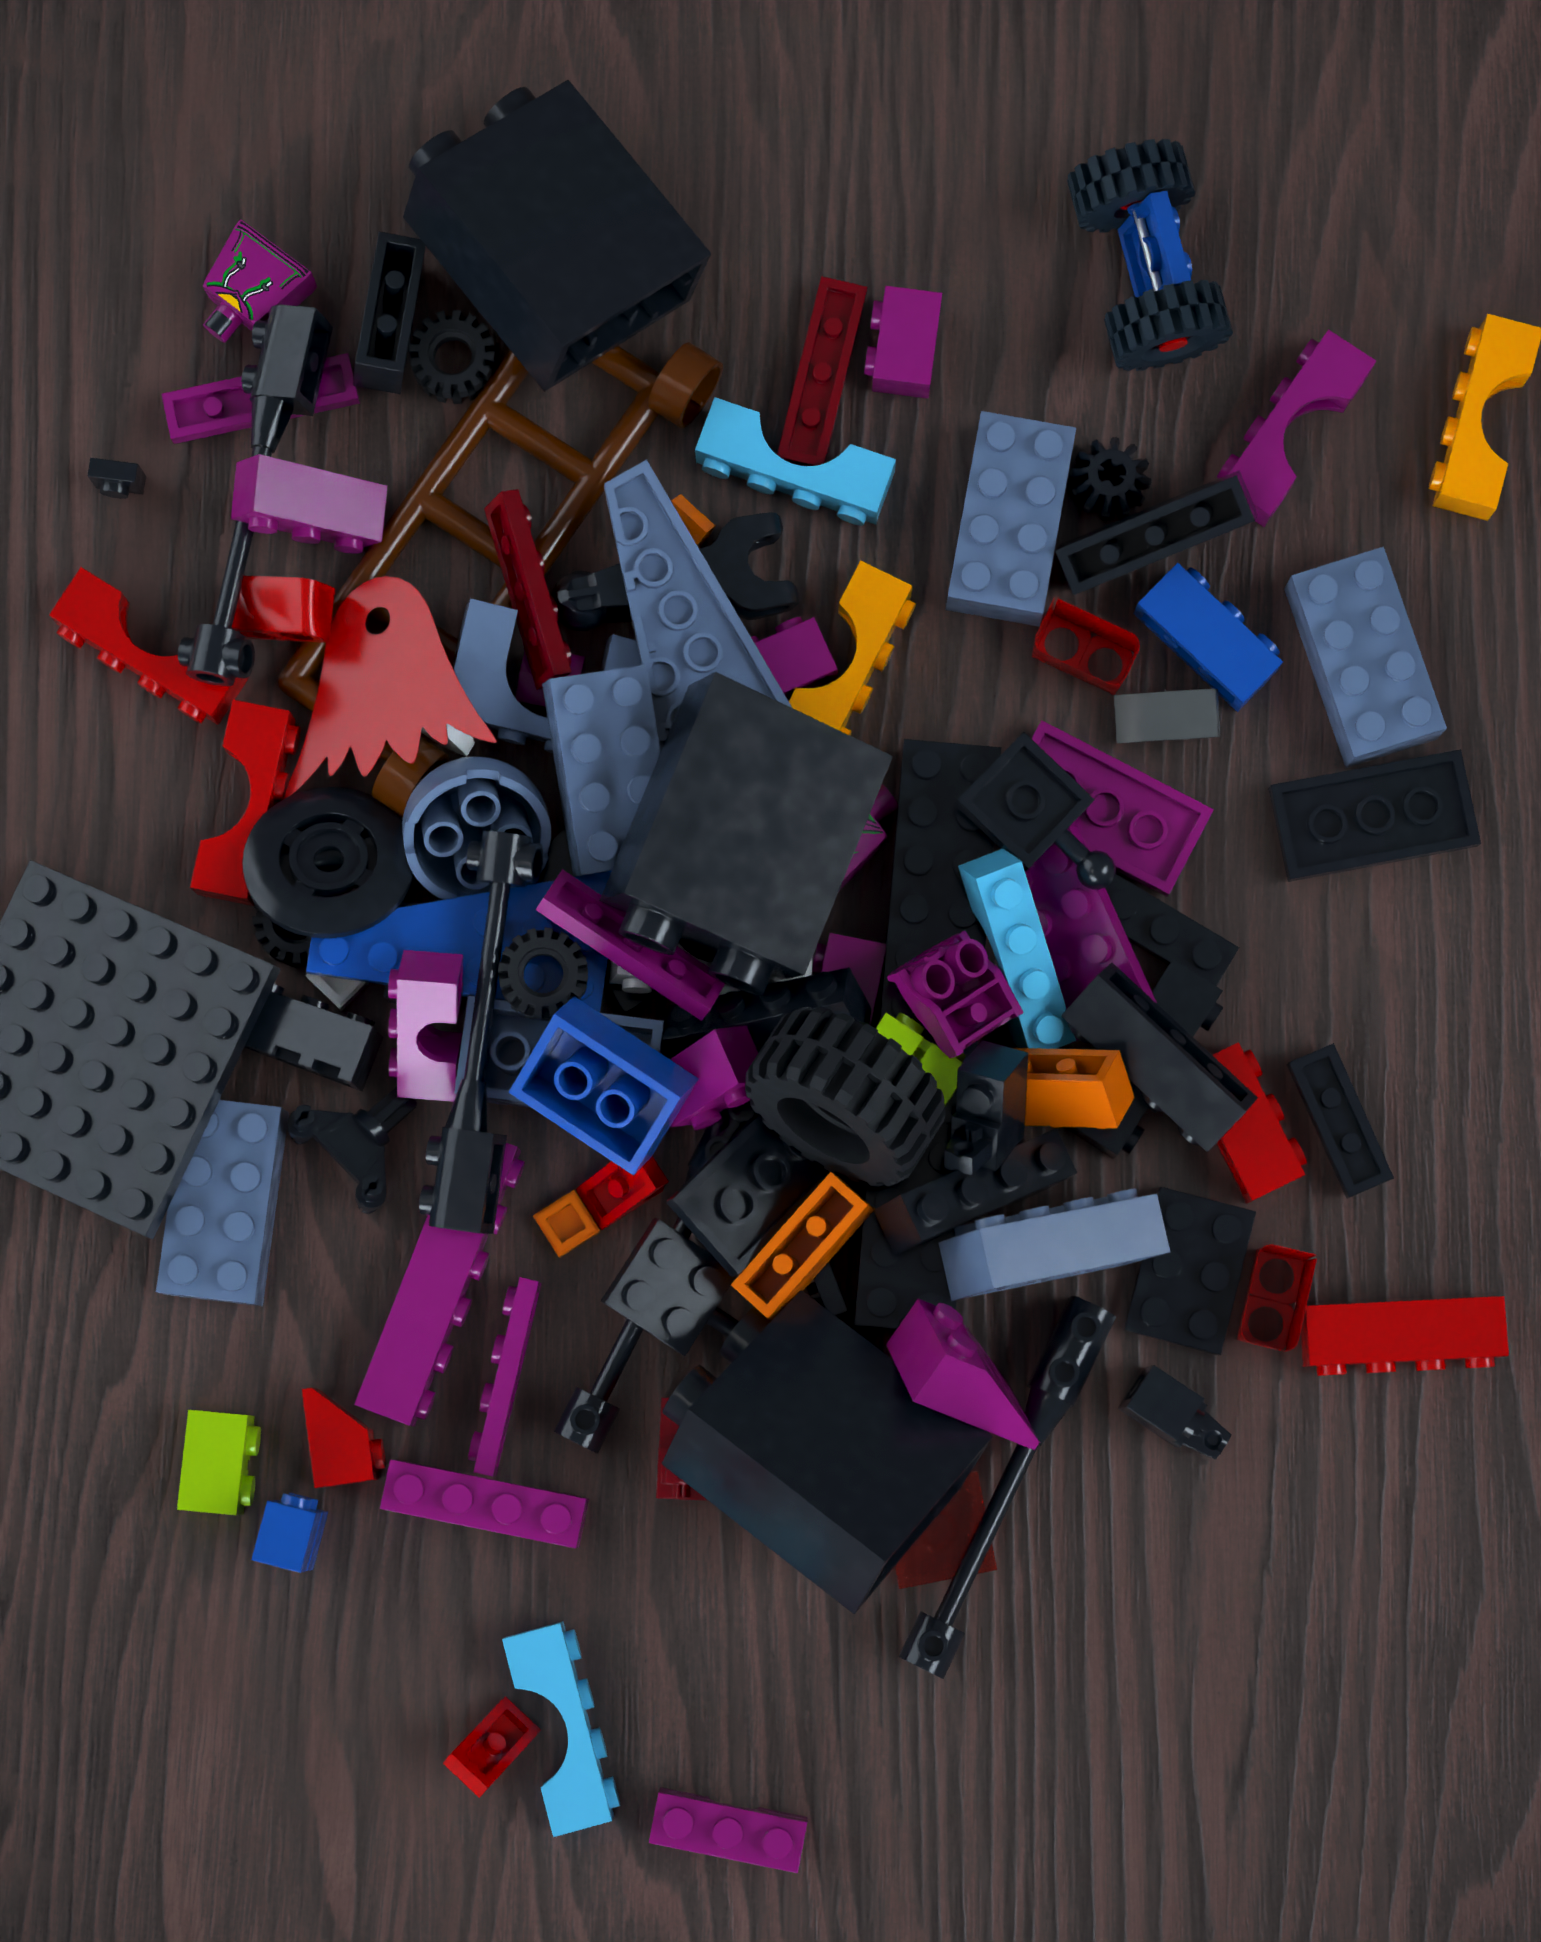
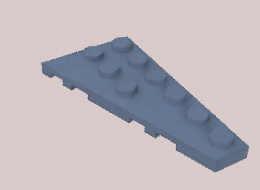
M647 459L604 483V491L641 665L647 664L660 750L662 751L688 686L714 672L722 674L792 708Z

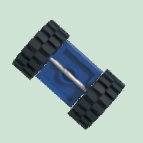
M1155 139L1145 140L1139 145H1136V142L1125 144V148L1118 150L1115 147L1105 151V155H1094L1087 159L1088 163L1077 165L1074 168L1075 171L1068 174L1067 182L1079 227L1082 230L1086 228L1087 232H1094L1099 229L1100 233L1109 232L1111 229L1116 228L1135 295L1126 299V304H1117L1112 308L1111 312L1105 314L1104 322L1116 366L1126 371L1136 368V371H1144L1149 367L1157 369L1169 363H1182L1183 359L1189 357L1194 359L1202 356V352L1212 351L1218 348L1217 344L1226 343L1229 340L1228 337L1233 335L1221 286L1215 281L1209 283L1208 280H1200L1193 284V280H1191V259L1183 251L1179 236L1180 219L1177 211L1181 209L1180 205H1187L1191 201V197L1195 196L1183 145L1178 141L1171 143L1170 139H1162L1155 143Z

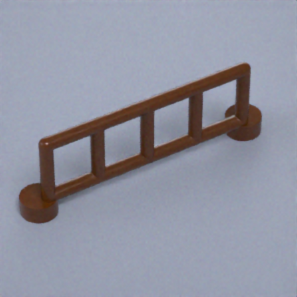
M690 342L683 344L671 356L661 372L655 370L620 346L615 347L591 362L638 392V394L594 457L589 459L506 405L529 373L513 352L509 350L384 526L382 542L369 547L335 595L332 621L341 603L354 589L366 581L384 577L425 519L501 568L489 525L443 496L445 490L489 428L574 482L570 491L534 540L536 550L540 551L544 559L545 576L604 493V483L616 476L658 414L682 429L691 424L703 410L717 387L723 371V364ZM504 583L491 601V604L513 609L506 583ZM377 607L368 614L388 627L390 614L386 608ZM436 625L441 642L452 665L458 639ZM302 642L278 676L280 690L311 712H313L319 687V681L314 679L313 676L323 664L326 642ZM422 732L418 754L413 764L404 761L391 748L387 740L380 755V758L386 762L375 780L372 797L395 811L401 817H403L411 793L419 782L432 770L449 762V755L430 743V738Z

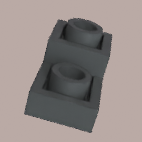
M1218 689L1114 695L1116 740L1119 744L1221 737Z

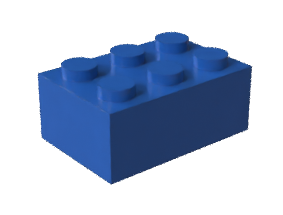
M574 996L554 1013L509 1093L634 1176L653 1156L699 1078Z

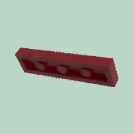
M821 276L777 453L780 458L787 462L801 466H816L826 463L867 296V286Z
M519 489L501 491L484 508L512 607L518 610L516 621L536 690L543 689L542 684L547 680L565 677L572 672L570 668L571 652L568 644L561 637L557 623L558 608L555 599L549 595L544 578V559L540 551L535 548L531 534L532 521L529 509L522 503Z

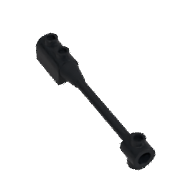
M275 305L270 308L268 321L257 320L253 326L252 342L256 349H261L257 365L248 364L245 366L241 380L243 391L250 394V401L252 402L251 448L253 451L251 457L258 454L271 457L275 453L292 414L313 416L333 330V326L314 307ZM236 521L213 624L197 625L194 638L184 637L178 648V660L181 666L187 667L186 674L195 680L207 684L232 686L236 677L247 678L254 667L255 648L252 641L245 639L243 634L232 629L254 534L253 531L248 529V523Z
M483 831L482 842H470L466 858L468 870L477 871L476 881L489 883L491 886L464 1079H461L446 1125L442 1127L441 1136L432 1135L428 1140L426 1163L437 1166L434 1186L424 1185L421 1190L419 1211L420 1214L430 1215L429 1226L494 1234L507 1135L487 1133L486 1082H484L510 887H526V882L536 883L539 880L543 866V848L540 843H532V838L528 836Z
M750 1101L737 1107L723 1109L719 1112L722 1118L713 1125L706 1127L688 1163L689 1171L685 1183L756 1114L750 1105ZM678 1217L673 1229L689 1239L692 1231ZM626 1319L590 1393L578 1387L575 1388L554 1432L595 1453H599L620 1411V1408L607 1401L643 1329Z
M1076 1296L1068 1298L1027 1384L1030 1392L1024 1413L1040 1442L1038 1446H1042L1069 1408L1074 1407L1116 1319V1316L1107 1310ZM1020 1444L1016 1445L935 1616L932 1617L920 1611L898 1657L944 1679L965 1635L964 1632L952 1627L1038 1446L1035 1450H1032Z

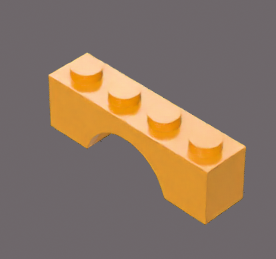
M1487 314L1479 328H1471L1464 350V355L1471 356L1468 372L1460 371L1452 395L1453 400L1460 401L1455 418L1448 416L1440 444L1448 446L1444 463L1436 461L1429 482V489L1436 491L1433 507L1486 521L1496 511L1508 463L1491 449L1485 439L1481 423L1484 403L1493 395L1507 389L1524 386L1533 371L1541 341V327Z
M860 560L839 601L838 614L848 624L855 639L856 653L846 672L828 685L818 688H795L789 700L793 709L851 735L852 731L845 728L853 711L859 714L863 712L873 691V688L868 686L867 683L874 669L882 672L886 667L895 647L888 643L895 627L897 626L904 630L915 609L916 603L910 601L912 585Z

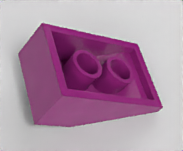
M918 1298L886 1344L913 1402L1035 1450L1040 1442L1011 1386L964 1324L960 1313L947 1304L938 1303L935 1306Z

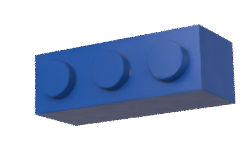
M1177 563L1137 603L1133 614L1212 689H1218V694L1234 710L1239 712L1278 672L1283 664V661L1278 657L1280 651L1264 634L1259 633L1257 636L1253 634L1243 624L1245 621L1244 616L1232 603L1226 600L1222 603L1219 602L1208 591L1210 585L1198 571L1191 567L1185 570Z

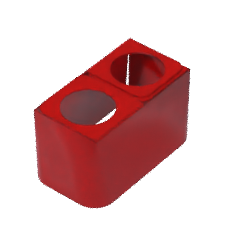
M244 576L232 629L250 639L329 642L335 588L308 578Z
M1058 598L1055 608L1053 599L1036 634L1032 657L1115 695L1132 667L1140 649V642L1132 632ZM1057 628L1071 630L1077 636L1079 642L1077 653L1065 661L1050 656L1045 649L1047 635ZM1091 632L1099 636L1091 638ZM1098 649H1112L1121 658V672L1111 681H1103L1091 675L1089 671V658Z
M1274 1244L1257 1249L1236 1340L1279 1351H1284L1282 1349L1286 1347L1285 1352L1296 1347L1317 1258L1308 1259L1316 1256V1254ZM1281 1259L1291 1266L1294 1273V1281L1287 1291L1275 1294L1267 1291L1262 1286L1259 1273L1261 1267L1269 1260ZM1295 1303V1309L1293 1310V1307L1289 1304ZM1260 1307H1271L1278 1311L1282 1317V1332L1272 1341H1260L1249 1330L1248 1322L1250 1315Z

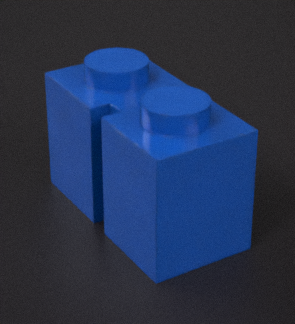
M283 1493L281 1500H268L251 1560L299 1573L313 1570L328 1512L316 1509L318 1499L295 1493Z

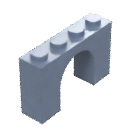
M470 598L466 604L452 667L463 690L488 728L498 731L497 739L513 744L525 745L526 738L545 742L544 750L553 753L548 718L536 715L523 707L512 694L506 677V661L518 610ZM614 634L607 639L600 671L641 665L636 640Z

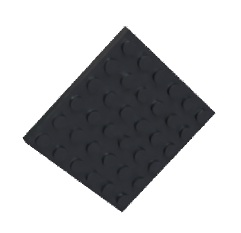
M30 860L0 921V1169L134 1232L154 1239L281 969L271 963Z

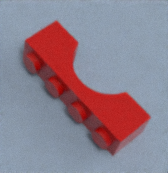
M80 567L49 614L56 624L60 626L56 633L79 649L82 648L84 643L100 651L96 658L112 670L121 674L126 667L139 675L140 678L137 684L152 695L161 699L166 692L179 700L180 704L177 709L194 721L202 724L204 719L208 718L219 725L231 707L232 700L236 699L250 677H236L232 686L207 684L189 677L186 674L187 667L180 665L178 655L158 656L141 650L133 644L128 631L127 616L130 602L121 591Z
M232 700L222 747L231 757L245 767L250 781V800L243 817L232 829L217 837L200 840L190 888L197 895L254 906L244 880L243 853L247 838L254 825L272 806L277 804L278 801L283 800L290 781V773L285 772L288 754L295 755L297 752L301 728L300 726H295L296 719L288 710Z

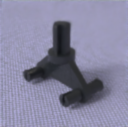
M396 1086L368 1112L360 1109L355 1114L350 1112L340 1113L310 1109L311 1106L300 1105L289 1116L287 1130L291 1139H295L294 1142L296 1144H305L313 1137L359 1184L355 1192L356 1203L359 1209H363V1213L371 1214L383 1205L386 1198L384 1152L385 1145L390 1141L387 1133L416 1108L417 1102L413 1098L397 1097Z

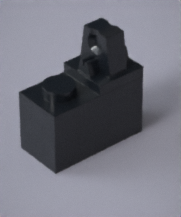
M982 1040L957 1069L956 1112L952 1115L951 1139L945 1149V1168L951 1170L958 1169L962 1173L969 1175L975 1173L980 1167L996 1171L1024 1137L1028 1052Z
M1155 1365L1143 1369L1118 1407L1119 1410L1174 1447L1184 1445L1214 1460L1222 1453L1232 1436L1205 1411L1208 1405L1203 1402V1397Z

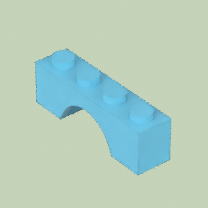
M716 397L713 399L695 448L696 463L701 464V469L712 476L728 479L729 475L748 480L747 485L758 492L774 494V491L777 490L793 496L792 501L802 507L818 510L820 506L838 511L837 516L840 519L860 526L864 525L865 521L876 525L894 476L896 459L853 444H850L835 459L821 465L801 466L792 464L780 458L768 446L761 430L760 412Z
M1000 849L959 865L958 868L971 910L980 922L990 942L998 967L1024 1012L1020 1016L1006 1022L1013 1044L1018 1048L1057 1049L1076 1041L1075 1036L1068 1027V1022L1061 1016L1066 1011V1005L1022 861L1005 849Z
M562 1621L503 1638L502 1641L514 1688L532 1691L547 1698L559 1710L567 1727L568 1748L564 1762L558 1772L540 1787L553 1837L612 1821L614 1818L612 1808L619 1807L620 1800L613 1776L604 1779L599 1759L607 1757V1750L600 1727L591 1729L587 1709L594 1708L595 1706L588 1679L579 1680L574 1661L582 1659L575 1630L566 1631Z

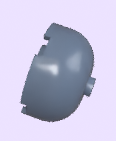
M490 757L459 758L444 763L432 770L419 782L411 793L403 814L402 835L405 854L409 867L416 879L429 892L443 900L490 892L491 884L476 881L477 871L468 870L466 862L470 842H482L483 831L505 832L531 837L532 843H540L542 845L543 870L548 860L547 853L551 840V824L546 804L538 788L529 777L516 767ZM526 882V885L532 884V882Z

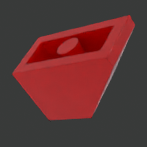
M318 1388L302 1389L314 1488L378 1480V1469L386 1468L382 1439H374L371 1428Z

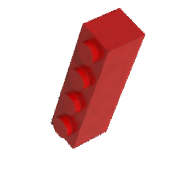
M1505 1296L1306 1306L1301 1328L1303 1367L1316 1366L1317 1376L1347 1374L1346 1365L1366 1364V1373L1396 1372V1362L1414 1361L1416 1371L1445 1370V1360L1465 1359V1369L1495 1367V1357L1509 1356Z

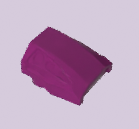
M966 931L957 933L932 946L899 966L887 976L890 982H895L915 1016L933 1036L939 1049L950 1059L963 1053L965 1048L997 1027L1024 1013L1002 971L988 959L983 945L977 940L970 939Z

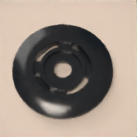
M321 787L291 795L264 813L254 825L247 838L242 864L248 893L254 904L273 923L299 935L313 938H337L357 934L374 927L397 909L408 893L414 877L405 854L402 835L403 820L395 811L373 798L372 795L355 789ZM324 850H335L342 854L344 862L336 871L324 872L315 866V857ZM353 888H356V890H354V891H352V892H350V893H348V894L341 895V894H344V893H347V892L351 891Z

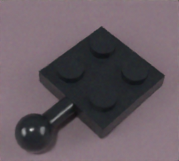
M1025 732L955 802V805L995 844L1021 860L1025 872L1054 843L1077 865V877L1085 887L1093 890L1103 889L1115 877L1116 867L1113 859L1103 851H1090L1068 830L1070 825L1095 799Z
M657 1218L652 1220L601 1299L602 1303L683 1356H686L706 1323L728 1337L739 1322L717 1307L737 1275L731 1277L712 1254Z

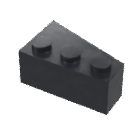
M274 984L244 1048L363 1092L384 1038L374 1028L375 1022L348 1012L346 1017L328 1011L329 1004L306 995H302L300 1001L283 996L285 988Z

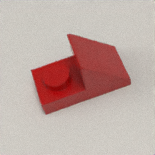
M652 1156L634 1176L611 1161L575 1190L599 1228L603 1230L659 1195L664 1190L663 1186L669 1181Z
M505 1696L446 1758L443 1764L480 1798L539 1734L541 1729Z

